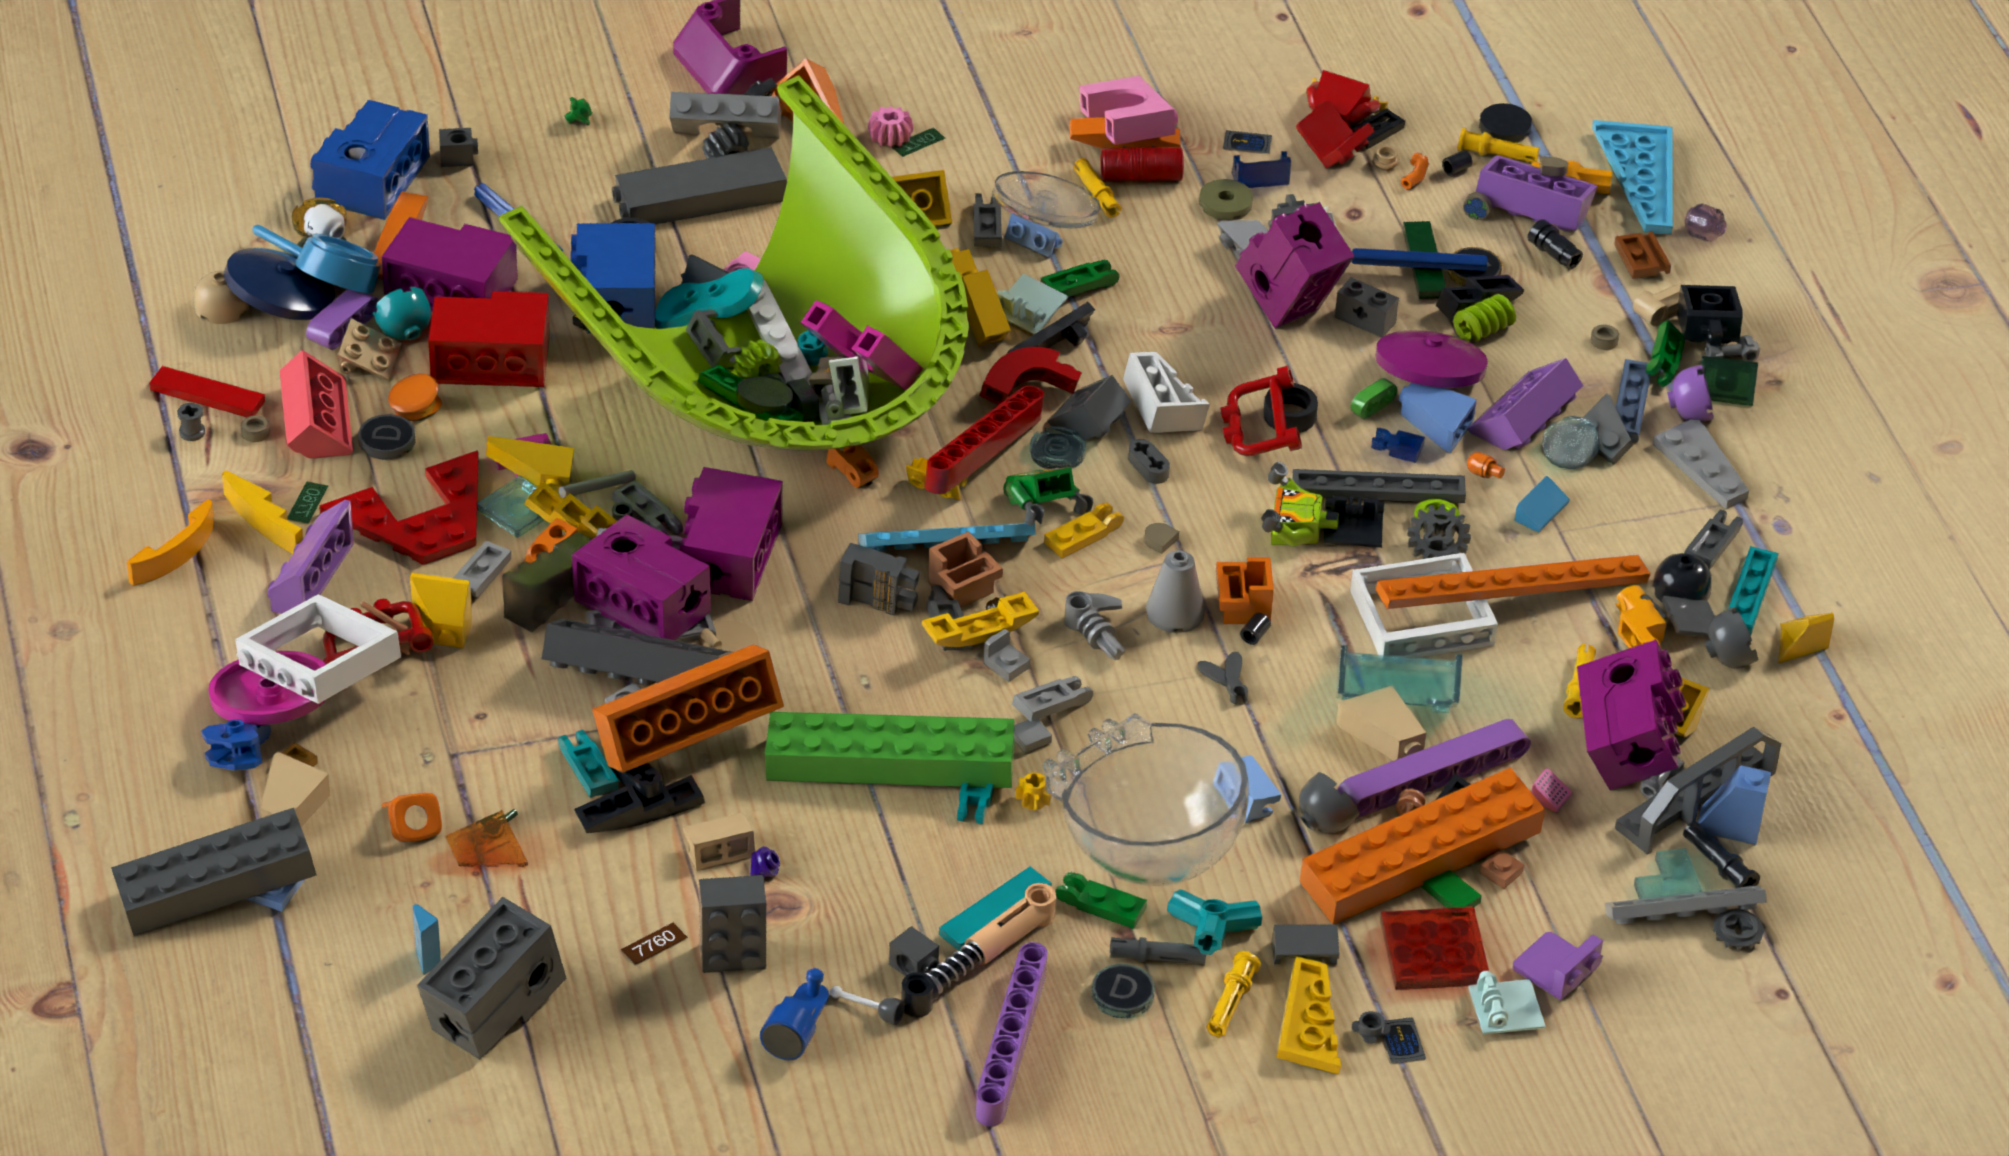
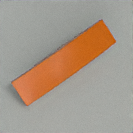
M1105 118L1071 119L1069 122L1071 140L1101 149H1121L1123 146L1128 148H1151L1152 146L1158 148H1180L1181 146L1180 129L1175 128L1174 135L1114 145L1106 137Z
M407 192L400 193L374 251V254L378 256V262L381 264L377 279L383 280L382 255L409 217L422 220L428 196Z

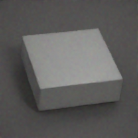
M1039 719L1032 722L1026 720L1014 725L1015 741L1025 753L1052 742V735Z

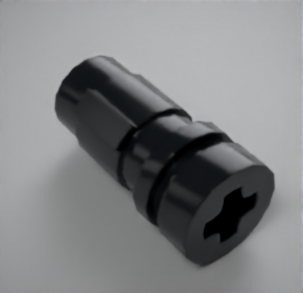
M1541 219L1537 221L1528 233V241L1541 251H1546L1552 258L1568 269H1573L1580 263L1583 252L1563 235H1560L1559 230L1547 220Z

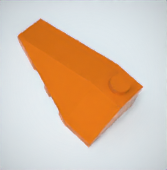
M806 58L776 83L779 85L799 75L844 124L834 85L824 67ZM776 87L771 96L779 97L781 114L786 116L793 124L794 112L779 96Z

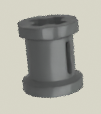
M195 403L181 405L177 410L178 418L181 420L179 428L180 437L187 441L201 439L205 435V426L201 423L203 408Z

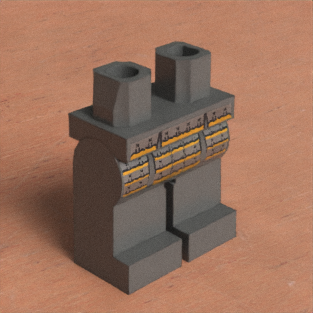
M850 543L840 561L838 603L850 605L853 600L869 604L877 610H886V614L893 616L898 608L913 611L918 601V592L911 590H915L918 585L920 571L906 568L907 558L898 556L896 559L890 554Z

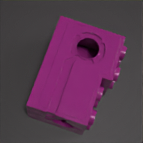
M1320 202L1311 206L1304 204L1290 215L1284 213L1277 216L1272 221L1273 225L1265 234L1259 232L1249 239L1250 243L1240 253L1241 257L1235 265L1274 328L1319 310L1355 257Z
M409 217L382 255L384 296L397 289H402L404 293L411 291L410 287H417L425 293L432 312L434 297L491 298L492 291L510 292L518 280L516 244L508 234L464 224L461 230Z
M703 467L700 477H695L693 481L692 496H687L685 501L684 513L688 514V518L685 523L684 534L687 537L682 538L680 551L710 566V594L720 595L722 593L730 595L732 598L753 601L783 524V481Z
M625 515L572 554L574 601L592 611L598 610L602 616L612 621L615 620L616 623L635 633L675 640L702 620L708 613H711L710 566L673 548L671 536L629 515Z
M1656 639L1577 666L1587 753L1609 790L1678 768L1677 755L1681 751L1674 733L1678 732L1676 723L1684 721L1682 708L1686 707V703L1681 690H1679V687L1683 686V682L1678 669L1673 670L1671 667L1672 662L1666 649L1662 650Z

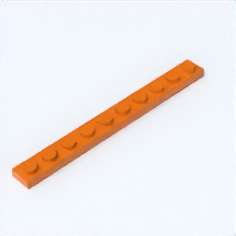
M1639 555L1379 580L1375 590L1385 607L1393 609L1648 583L1651 573Z

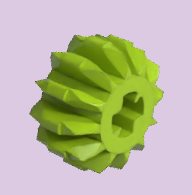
M762 339L757 343L750 340L749 346L747 348L741 347L742 353L734 356L736 363L733 365L737 376L742 379L762 377L768 373L777 374L781 372L779 366L783 361L777 352L778 350L772 344L770 345Z

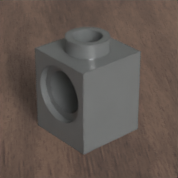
M471 128L439 129L441 167L473 166V155L478 154L477 138H472Z
M912 926L889 943V965L904 976L915 972L929 973L932 968H936L939 964V945Z

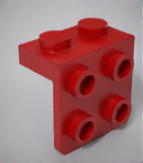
M1329 100L1322 102L1296 124L1297 131L1326 169L1338 161L1342 165L1354 156L1351 151L1355 149L1357 152L1368 144L1367 137L1374 132L1369 123L1353 132Z

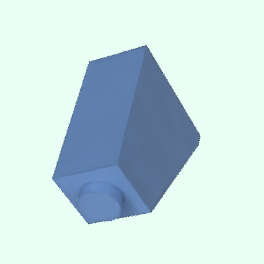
M1412 382L1408 387L1404 386L1400 393L1399 402L1402 403L1401 415L1446 452L1452 453L1468 430L1467 428L1474 421L1477 399L1446 388L1425 386Z
M1740 766L1701 806L1698 823L1710 835L1756 845L1771 772Z

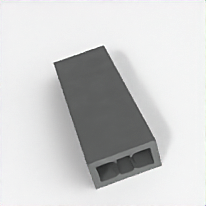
M772 147L618 174L615 175V186L612 187V196L614 202L619 203L621 218H638L648 223H655L656 225L782 202L787 178Z

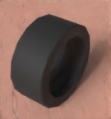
M1294 383L1293 388L1282 390L1283 404L1298 405L1305 410L1290 413L1284 411L1286 428L1297 427L1299 433L1314 425L1317 419L1318 400L1311 389ZM1269 389L1264 398L1263 415L1266 423L1275 429Z

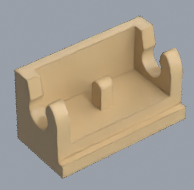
M744 813L684 827V834L690 845L686 849L696 870L750 858L751 854L755 852L754 830Z

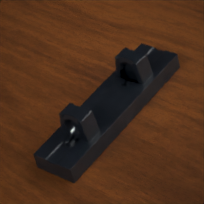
M1086 302L1011 348L1007 353L1025 347L1050 348L1065 338L1076 347L1084 341L1087 332L1083 327L1088 324L1090 316L1093 315L1095 309L1089 302Z

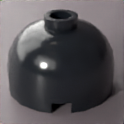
M1686 553L1672 554L1666 557L1655 571L1653 580L1654 594L1660 602H1662L1663 596L1708 601L1711 594L1712 574L1706 563L1699 557Z

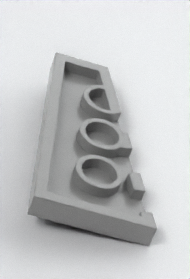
M1690 419L1654 436L1653 445L1725 509L1748 499V488L1701 420Z

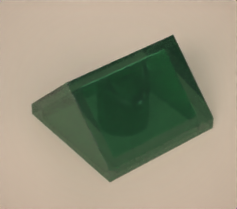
M1702 356L1700 358L1699 365H1703L1704 372H1699V375L1704 374V379L1706 378L1711 401L1753 406L1758 362Z

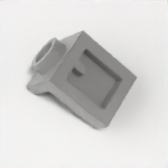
M1004 629L998 634L989 637L985 642L984 664L1010 682L1030 668L1031 659L1009 644L1010 632Z

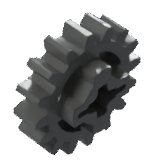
M1444 504L1440 505L1439 510H1435L1433 505H1429L1428 513L1420 509L1418 511V518L1412 517L1410 523L1412 527L1408 528L1407 536L1411 537L1408 540V546L1415 547L1413 555L1416 557L1422 554L1423 559L1459 553L1466 554L1467 544L1470 543L1471 535L1467 534L1469 533L1470 525L1463 524L1465 516L1462 514L1456 517V508L1454 507L1449 512L1445 511ZM1422 527L1424 528L1425 533L1423 539L1420 538V531ZM1455 532L1458 533V541L1456 542V544L1454 543L1453 538Z

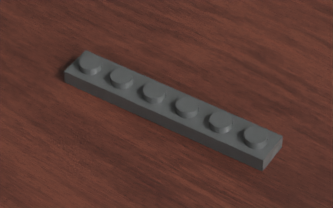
M1293 469L1292 480L1298 486L1309 493L1319 494L1323 498H1332V495L1347 497V499L1351 496L1353 499L1361 497V500H1364V498H1379V500L1417 502L1428 499H1442L1451 503H1465L1466 499L1465 476L1307 469Z

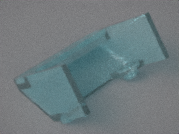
M1341 645L1337 662L1336 698L1343 701L1393 686L1406 705L1432 707V712L1450 713V708H1456L1459 704L1463 655L1456 654L1453 661L1348 653L1347 646Z

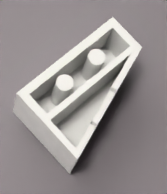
M1157 352L1130 353L1123 380L1149 432L1163 433L1203 430L1210 404L1205 399L1200 401L1192 393L1193 387L1189 383L1183 384L1176 377L1177 372Z

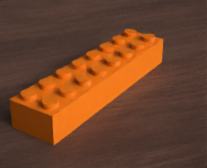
M1510 767L1302 858L1300 883L1332 925H1335L1423 885V881L1449 870L1454 872L1494 854L1499 849L1503 850L1541 833L1545 808Z

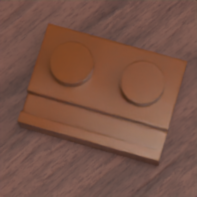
M1653 231L1644 236L1641 233L1615 236L1614 245L1632 279L1655 276L1662 271H1665L1666 274L1670 273L1671 264Z

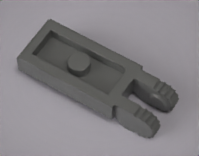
M975 193V204L973 207L974 247H1001V204H999L998 194H992L991 204H983L981 193Z
M637 480L612 492V500L616 504L625 502L632 506L633 518L667 535L669 533L661 524L665 522L668 530L673 532V534L678 535L683 532L684 528L681 520L671 512L668 506Z
M1724 510L1718 511L1713 519L1710 518L1685 549L1684 553L1699 557L1710 570L1736 537L1737 533H1739L1743 525V518L1736 516L1728 526L1724 524L1727 512Z

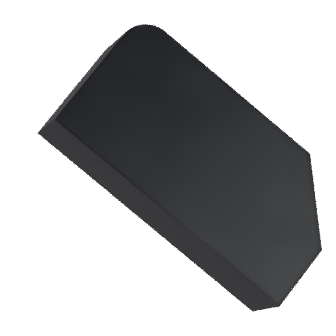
M806 379L788 381L786 385L793 392L791 407L803 414L802 422L820 420L818 395Z

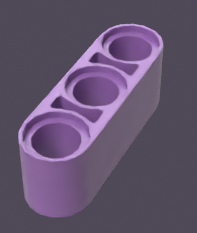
M346 290L310 321L306 330L307 338L330 350L336 349L342 344L351 319L365 325L374 317L373 311L377 312L375 305L379 301L378 298L368 293Z

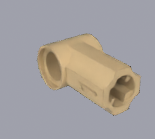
M1682 284L1673 285L1654 295L1648 291L1641 293L1633 303L1634 312L1651 326H1659L1670 313L1677 310L1680 285Z

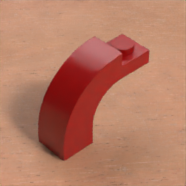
M1044 347L1020 348L1005 354L994 363L983 382L979 396L999 405L1010 397L1018 385L1032 380L1046 382L1073 394L1082 372L1069 364L1057 362L1060 355L1059 351Z

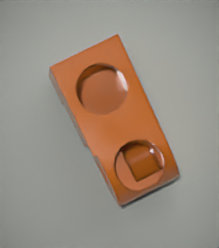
M860 444L844 447L843 451L839 448L828 449L826 463L832 469L838 468L847 476L849 482L854 487L858 488L878 478L879 471L875 461Z
M556 518L530 545L525 556L526 563L544 573H551L557 567L559 561L568 553L573 554L580 549L578 529ZM562 530L566 532L565 536L562 535Z

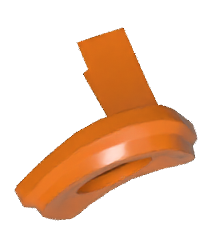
M433 793L402 795L382 803V808L388 807L391 832L398 841H420L434 837L441 832L442 821L439 802ZM414 805L422 807L427 814V822L419 830L409 828L405 822L407 809Z

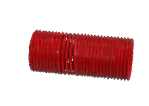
M1182 147L1102 148L1100 160L1101 180L1103 182H1128L1129 180L1131 182H1152L1155 180L1159 182L1163 180L1182 181L1184 174Z

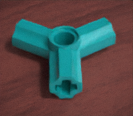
M1179 889L1173 893L1171 900L1168 902L1167 912L1171 913V916L1197 927L1194 946L1200 950L1201 954L1212 955L1215 951L1221 950L1222 941L1227 932L1257 929L1258 926L1262 925L1260 905L1256 900L1227 904L1218 899L1203 900Z

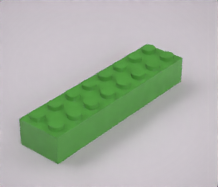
M770 712L765 750L766 781L961 787L962 783H968V787H986L987 784H993V788H1012L1015 748L1014 719Z

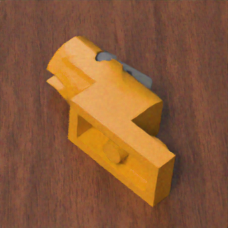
M1632 585L1626 587L1616 596L1619 603L1615 605L1621 613L1617 634L1628 648L1655 639L1660 646V642L1664 639L1667 614L1653 602V599L1640 586Z

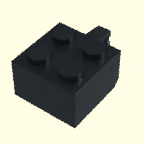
M1680 285L1677 316L1684 340H1689L1693 343L1708 341L1709 346H1721V343L1728 344L1740 341L1743 310L1735 286Z

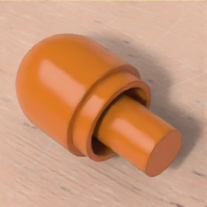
M1475 452L1467 459L1468 470L1482 478L1495 476L1499 479L1504 476L1505 468L1498 466L1496 460L1487 454Z

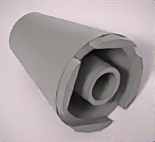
M1182 550L1172 551L1166 555L1146 604L1149 621L1155 627L1166 632H1173V629L1183 628V632L1190 631L1198 627L1204 619L1205 606L1194 558L1191 554Z

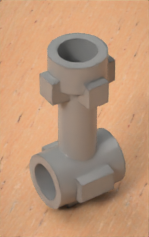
M1744 335L1740 337V341L1737 344L1722 345L1721 343V346H1709V344H1706L1705 352L1707 360L1720 361L1723 360V356L1742 355L1744 361L1753 362L1759 357L1760 348L1752 336Z
M1677 757L1678 768L1643 779L1640 787L1642 795L1648 799L1657 795L1664 786L1663 783L1668 776L1674 777L1683 771L1685 762Z

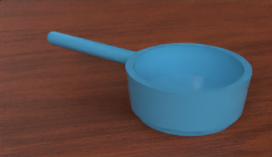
M255 225L252 228L253 233L258 237L296 256L295 265L302 271L342 288L362 293H374L381 264L378 262V256L371 251L351 242L324 234H313V237L307 238L302 248L261 225Z

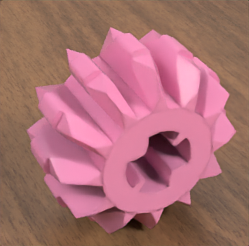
M891 105L889 108L880 107L879 111H872V116L868 122V131L872 142H879L880 147L889 145L890 148L892 145L901 147L902 143L909 142L913 132V123L909 112L902 111L901 107L892 108Z

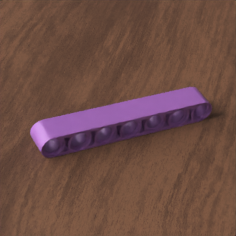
M1504 719L1349 777L1339 785L1337 790L1341 794L1344 791L1348 794L1359 811L1358 817H1363L1397 804L1402 790L1416 789L1424 794L1447 785L1455 774L1464 779L1517 759L1529 750L1531 740L1513 719Z
M1037 942L1026 943L1019 950L977 1089L976 1118L978 1122L985 1126L999 1125L1005 1118L1046 979L1047 949Z

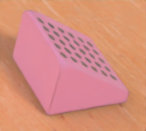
M1546 768L1534 782L1531 793L1543 807L1557 813L1569 799L1572 791L1552 771Z

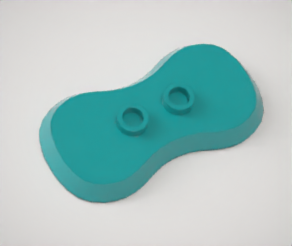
M743 268L710 282L677 285L661 297L655 312L656 329H666L688 325L695 311L715 310L718 314L716 318L736 316L750 308L757 300L763 286V276L757 271Z

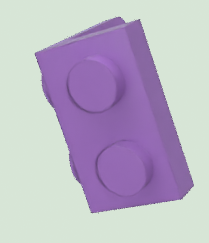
M1546 932L1514 960L1513 970L1526 979H1530L1532 983L1561 1001L1599 967L1603 959L1601 955L1603 940L1593 934L1577 948L1555 933Z

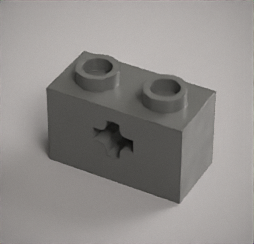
M1350 278L1337 292L1335 318L1383 337L1396 324L1399 297Z

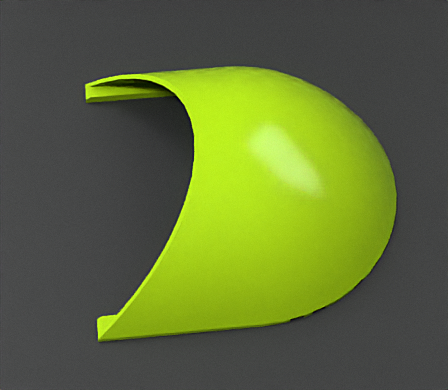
M799 75L779 84L777 87L779 96L794 112L792 150L788 180L780 214L770 242L754 271L761 273L763 280L765 279L797 344L798 337L803 332L808 331L800 322L814 302L818 300L834 308L862 333L869 326L885 334L923 367L915 382L906 391L868 372L871 389L867 412L850 414L851 418L834 420L829 425L822 424L821 416L820 420L812 422L786 421L769 418L768 421L762 420L755 416L756 414L750 413L698 382L699 373L711 367L687 333L686 328L688 325L654 329L636 327L624 323L523 206L499 217L498 220L520 251L645 393L679 418L722 438L764 448L794 451L841 448L883 438L911 424L936 404L951 384L965 352V342L969 330V321H967L968 303L961 274L956 271L953 265V256L950 249H945L939 239L940 233L923 211ZM747 310L729 318H709V320L715 322L714 327L723 336L729 348H747L750 340L757 343L761 339ZM827 346L828 357H838V355ZM819 364L808 365L812 373H816L819 368ZM733 367L726 368L728 371L737 375Z

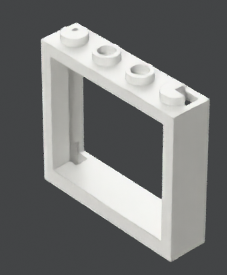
M1465 553L1352 570L1350 592L1382 663L1495 645L1498 623L1486 599L1465 601L1473 617L1471 620L1387 633L1370 597L1371 594H1377L1375 589L1379 580L1473 571Z
M319 594L235 639L237 647L236 656L239 659L240 666L317 704L401 658L397 631ZM315 627H319L359 646L316 671L273 651Z

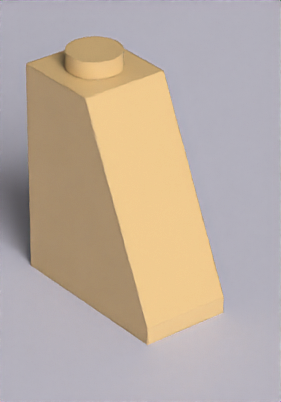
M1393 686L1338 703L1336 721L1338 727L1395 761L1424 750L1426 731Z
M276 752L272 758L260 807L261 818L294 807L302 827L330 796L329 774L280 752Z

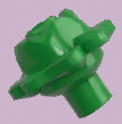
M569 98L571 102L570 112L564 115L567 122L571 124L577 120L583 124L590 125L589 117L593 112L589 103L585 99Z

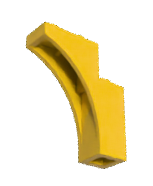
M959 248L951 249L953 265L956 271L960 272L966 291L968 303L967 320L978 346L1004 340L1011 329L988 269L978 272L970 249L962 251Z

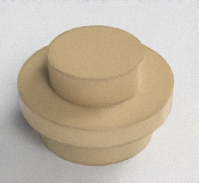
M1384 145L1380 146L1374 153L1373 162L1382 169H1391L1399 164L1400 156L1396 148Z

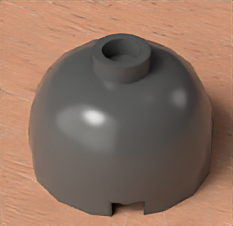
M1734 606L1715 616L1708 628L1709 640L1704 642L1710 657L1714 658L1717 656L1723 665L1730 668H1740L1757 662L1759 659L1756 649L1751 650L1749 646L1751 645L1752 638L1740 613L1736 612V607Z
M1318 772L1307 781L1300 792L1299 806L1303 813L1301 820L1311 830L1317 828L1321 832L1330 834L1341 832L1355 822L1359 816V811L1345 791L1341 794L1334 788L1337 783L1321 772Z

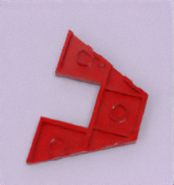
M476 450L425 468L427 480L439 494L445 505L397 521L374 488L370 487L319 505L320 514L344 500L351 501L352 528L359 531L362 536L375 542L383 541L392 545L393 551L402 555H408L412 560L422 565L475 547L477 545L479 452Z

